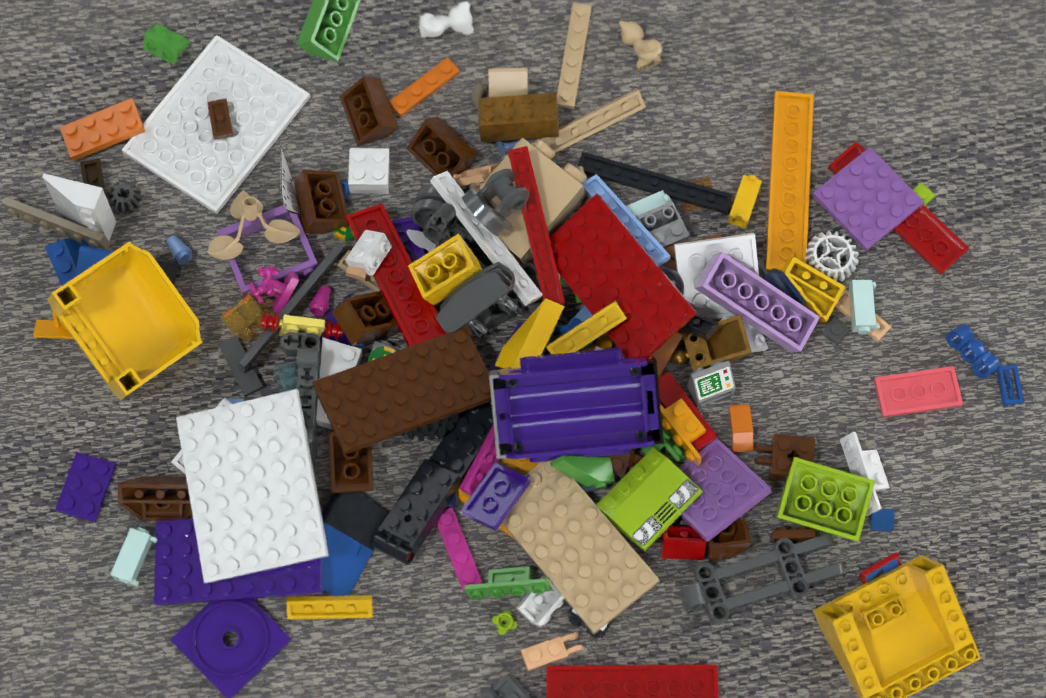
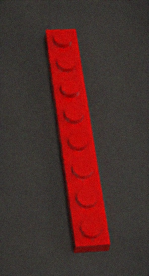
M528 146L508 150L511 169L515 174L514 182L516 188L525 187L530 193L529 199L521 211L540 291L543 294L542 299L544 301L546 298L560 305L565 304Z

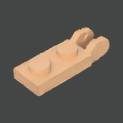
M578 632L522 649L521 653L527 670L531 671L582 651V645H575L567 650L564 646L565 642L576 640L579 637Z

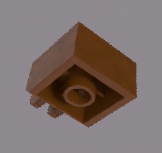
M774 434L771 439V446L756 445L755 447L756 452L770 454V458L757 457L754 459V463L769 466L768 479L786 482L792 464L789 457H796L814 463L815 439Z

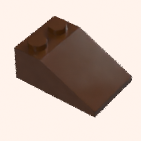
M329 432L331 493L374 491L372 445L344 455L335 433Z

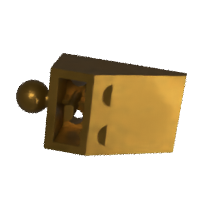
M741 315L718 321L720 328L708 340L688 332H683L682 335L687 351L680 349L674 351L671 357L673 363L681 366L687 362V359H690L693 371L699 368L705 370L717 361L725 362L729 360L732 363L751 354L752 351ZM697 356L703 358L700 361L696 360Z

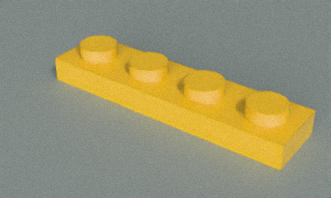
M614 301L546 347L551 354L577 352L627 319L617 302Z
M372 595L287 597L286 599L287 619L373 618Z

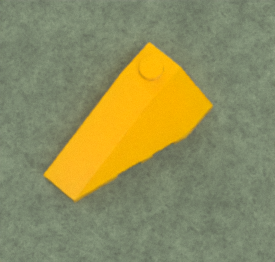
M545 298L502 347L495 366L501 369L509 367L520 368V358L544 355L547 349L546 346L551 340L564 306Z

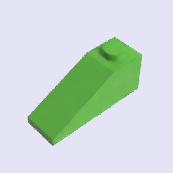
M561 456L550 461L551 467L585 487H595V490L606 489L608 484L615 482L611 458Z

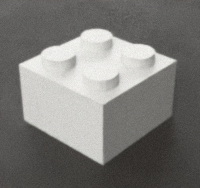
M350 148L349 193L389 194V149Z

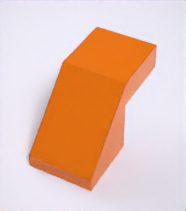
M729 405L732 451H753V425L750 405Z

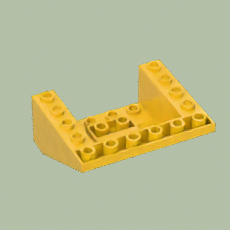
M923 555L813 610L821 631L859 698H907L981 659L943 564Z

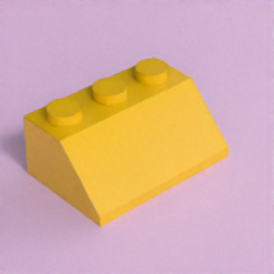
M459 233L408 265L423 299L432 305H436L447 298L465 281L482 271L477 257Z

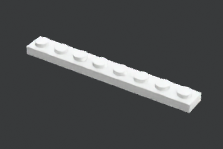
M446 171L433 176L430 180L432 185L445 202L454 207L458 219L493 264L500 262L514 273L515 284L513 290L523 304L527 306L539 300L543 294L499 237L492 234L468 209L462 200V196L465 193L449 172Z

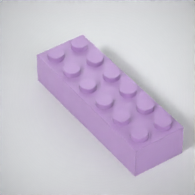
M723 252L713 254L694 289L735 316L741 315L744 322L791 353L801 352L820 318Z

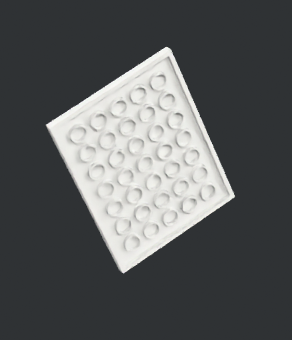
M216 35L143 123L146 132L132 137L124 146L122 152L218 214L309 100L310 93ZM227 98L234 136L214 140L207 102Z
M290 390L176 417L204 583L329 556L299 390Z

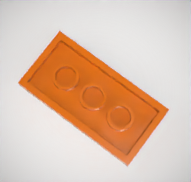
M133 98L60 127L72 161L146 132Z

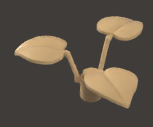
M243 190L230 207L231 215L236 219H241L237 237L233 239L231 236L223 235L214 238L209 244L207 253L214 258L223 260L239 256L243 251V245L238 242L245 219L254 221L259 217L263 227L267 229L264 232L265 238L273 243L290 241L300 234V229L290 222L279 219L272 220L267 225L262 216L263 204Z

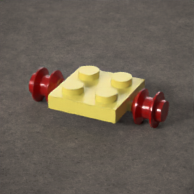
M267 311L265 315H261L260 327H264V332L267 328H272L274 333L279 325V336H283L288 332L314 333L320 340L322 333H324L326 339H329L330 336H335L337 341L338 337L343 335V330L339 323L332 324L331 319L325 324V320L290 315H284L283 319L279 321L277 312L273 316H269Z

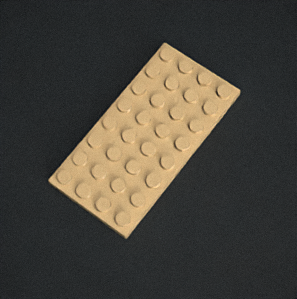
M544 461L524 475L530 479L531 483L502 524L566 602L574 609L590 631L595 634L658 584L660 580L578 483L551 467L550 461Z

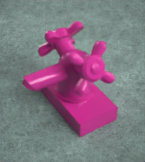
M276 266L259 267V276H264V280L257 288L253 282L250 283L252 295L258 299L259 303L264 302L261 295L264 292H267L268 296H275L272 309L273 312L279 314L299 282L298 275L289 271L285 281L282 283L272 278V275H278Z

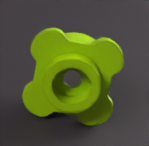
M505 610L503 613L492 618V623L497 626V632L500 635H505L506 631L514 630L517 627V623L513 621L509 610Z

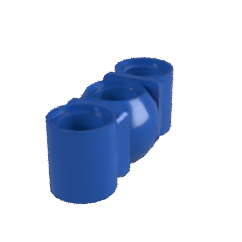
M961 324L946 335L947 343L955 348L956 352L960 350L962 359L972 364L970 367L974 369L978 377L986 378L999 369V359L992 355L991 351L986 353V347L983 342L973 339L976 335L972 333L970 327Z

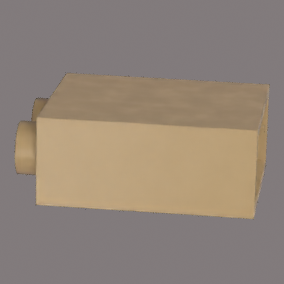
M521 138L513 149L528 146L550 238L586 198L582 185L586 178L570 163H567L562 169L551 161L555 153L541 140L537 139L531 145L524 138ZM508 155L489 177L497 171L511 169ZM489 177L479 187L480 189H482L485 186ZM497 195L492 199L497 206L501 202ZM519 210L507 217L512 225V229H505L498 237L516 261L523 265L530 263L533 257L522 211Z

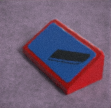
M893 553L862 571L858 575L861 583L866 584L900 566L898 553Z

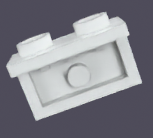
M365 230L345 261L350 266L364 268L368 275L373 276L392 245L384 233Z
M549 580L548 582L552 587L551 591L544 592L543 594L527 593L516 607L529 622L539 627L545 625L550 620V615L553 611L564 603L563 596Z

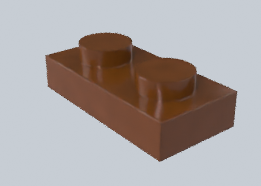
M227 98L208 101L214 140L233 137Z
M805 526L797 527L796 530H788V527H778L770 535L771 543H776L781 538H787L792 542H803L816 538L815 529H809Z

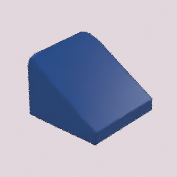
M881 509L871 514L870 530L891 533L894 529L895 510Z

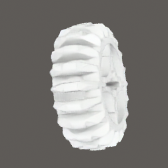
M829 230L826 236L821 232L818 237H813L812 242H809L807 245V256L805 258L806 262H808L807 265L835 281L839 279L842 282L845 277L849 278L851 272L856 270V265L859 262L856 258L859 254L855 251L856 245H850L852 239L845 240L846 235L843 234L840 237L838 236V231L832 235ZM822 247L823 254L820 258H817L816 251L818 248ZM846 255L847 264L841 267L840 259Z

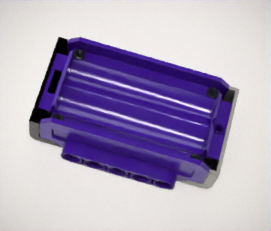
M621 348L528 356L520 358V368L489 372L497 459H505L506 457L507 459L529 458L530 462L552 461L561 456L597 457L627 454L631 452V448L647 447L654 445V443L664 444L657 360L654 356L623 358Z

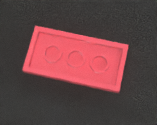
M954 366L874 378L882 418L955 408L963 405Z

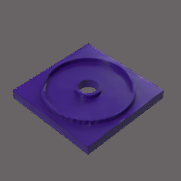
M252 599L209 602L170 639L226 698H233L292 640ZM228 632H235L238 635V641L233 646H226L223 643V637Z

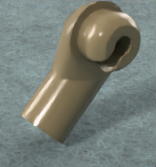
M477 83L471 94V99L478 112L479 98H482V95L488 90L487 85L484 83Z

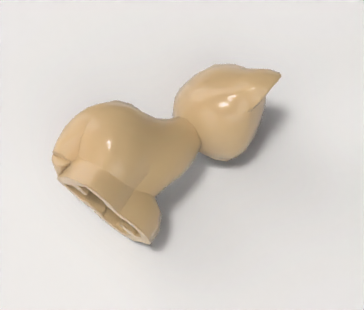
M619 21L622 42L626 46H633L639 58L636 64L637 70L645 71L659 65L662 62L660 59L662 53L661 43L655 39L642 40L644 34L639 24L633 21Z

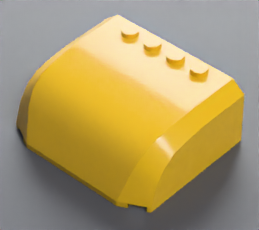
M130 241L52 292L47 299L54 313L119 400H122L202 343L199 320L151 253L138 248Z

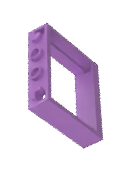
M284 205L262 213L267 225L272 220H287L291 218L293 224L300 229L298 236L309 261L278 272V275H272V278L283 283L289 271L296 273L298 278L303 276L309 277L318 267V263L297 215L288 212ZM259 217L254 221L244 220L241 237L264 229ZM240 222L217 230L218 236L227 235L235 239ZM235 258L228 259L244 299L249 295L253 297L250 284L245 285ZM264 278L253 282L256 288L261 285Z

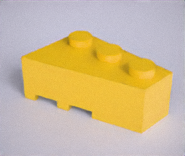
M795 257L789 258L782 272L785 273L806 301L804 303L806 308L820 317L818 320L820 323L827 322L845 286Z

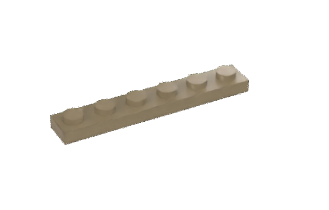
M5 197L2 202L7 209L6 212L12 217H22L30 224L35 222L46 230L53 229L61 236H71L75 241L79 243L84 241L93 248L108 250L111 245L106 236L97 231Z

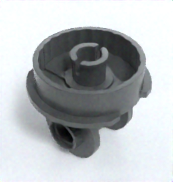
M503 169L492 174L482 189L474 183H470V190L462 196V200L468 209L495 236H498L505 229H512V225L507 217L521 210L530 195L525 187L516 188L512 182L514 181L515 174L511 169ZM496 195L501 200L498 206L492 201Z

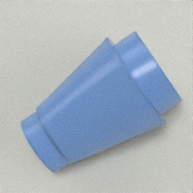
M176 235L167 239L174 261L184 265L192 259L191 249Z

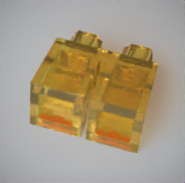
M250 292L237 302L236 305H233L220 315V319L235 336L239 335L240 338L247 342L254 336V333L248 326L255 323L260 330L264 329V327H260L261 315H264L265 311Z

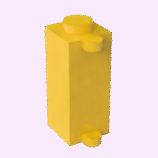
M743 175L727 223L746 229L762 183L756 176Z

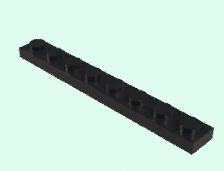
M582 152L578 166L583 167L586 175L594 176L597 174L601 179L653 194L663 190L671 199L726 215L733 196L730 193L586 152Z

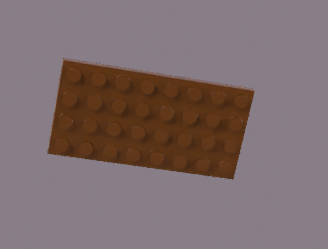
M466 327L313 381V388L344 455L491 401L489 372Z

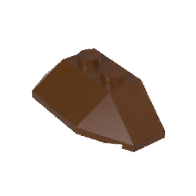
M142 476L118 482V504L125 507L141 521L187 519L192 515L186 477Z

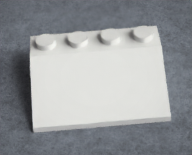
M43 173L42 178L58 212L73 223L104 234L108 241H110L116 220L103 188Z

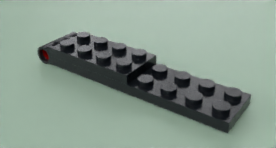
M484 403L462 411L458 415V422H453L454 428L451 431H447L430 459H424L378 529L379 533L375 535L372 541V547L406 565L412 563L416 553L461 486L494 424L492 405Z

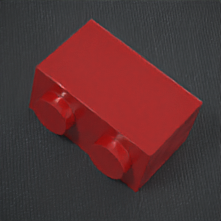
M669 526L662 533L660 542L662 559H704L706 541L692 527Z

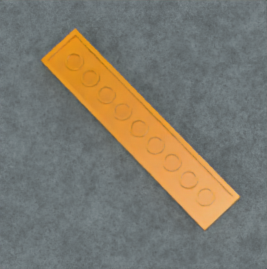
M775 91L765 265L768 272L773 268L782 271L786 261L792 257L804 263L807 261L805 257L807 256L814 94Z

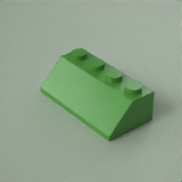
M313 0L296 45L308 54L338 62L361 0Z

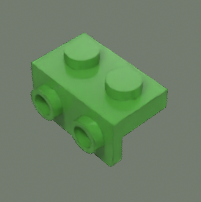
M156 24L145 32L142 48L175 65L178 55L188 48L190 40L162 25Z

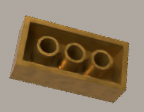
M557 93L479 98L478 126L481 142L559 137Z

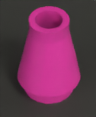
M320 286L319 291L309 304V311L313 315L322 317L328 312L331 288Z

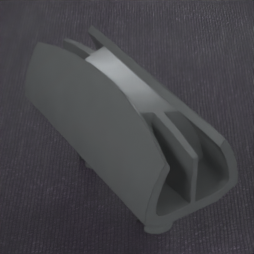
M497 262L478 272L460 285L439 307L441 311L436 319L444 331L450 333L464 326H469L477 337L480 338L481 334H485L488 328L477 319V316L494 303H498L508 315L511 314L512 310L515 311L518 305L506 295L513 290L515 284L514 273L502 263Z

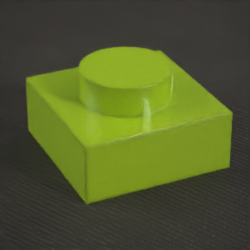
M922 182L913 189L924 201V206L936 196Z

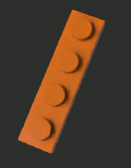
M448 57L392 98L389 101L391 108L402 118L456 77L460 70Z

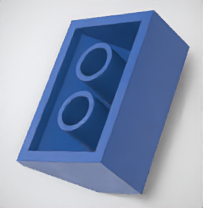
M61 239L45 246L61 286L75 278L80 245L90 247L88 243L84 241L79 243L74 239Z

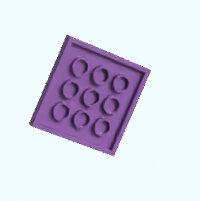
M871 147L812 194L815 200L865 252L924 204V201Z
M719 439L714 440L698 452L701 456V464L699 466L694 461L690 462L688 460L679 467L702 490V493L680 516L706 542L771 493V488Z

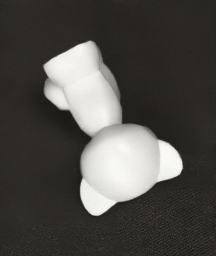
M468 2L459 3L450 10L448 16H434L429 13L421 15L419 19L421 37H438L449 27L455 32H461L464 35L472 34L474 29L472 26L470 4Z

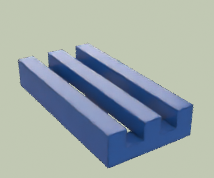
M1017 365L1000 366L996 373L1003 406L1023 405L1024 398ZM1003 370H1004V373H1005V378H1006V383H1007V388H1008V393H1009V399H1010V400H1008V397H1007V392H1006V387H1005V382H1004V376H1003ZM1009 370H1012L1018 399H1014Z

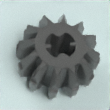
M125 180L123 184H120L117 181V187H111V193H108L110 206L114 207L117 213L121 210L123 214H126L127 210L134 213L133 207L140 208L139 202L143 200L142 195H140V188L136 187L134 182L129 184Z

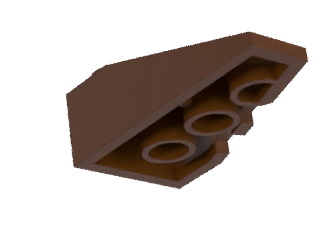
M741 517L706 542L709 562L730 559L752 544L748 525Z

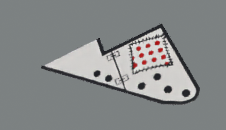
M280 144L282 201L288 212L300 215L297 195L291 182V174Z

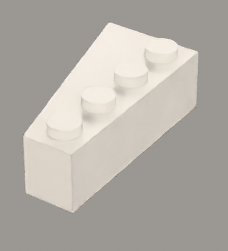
M322 337L319 379L360 365L363 356L362 349ZM318 398L317 424L332 429Z

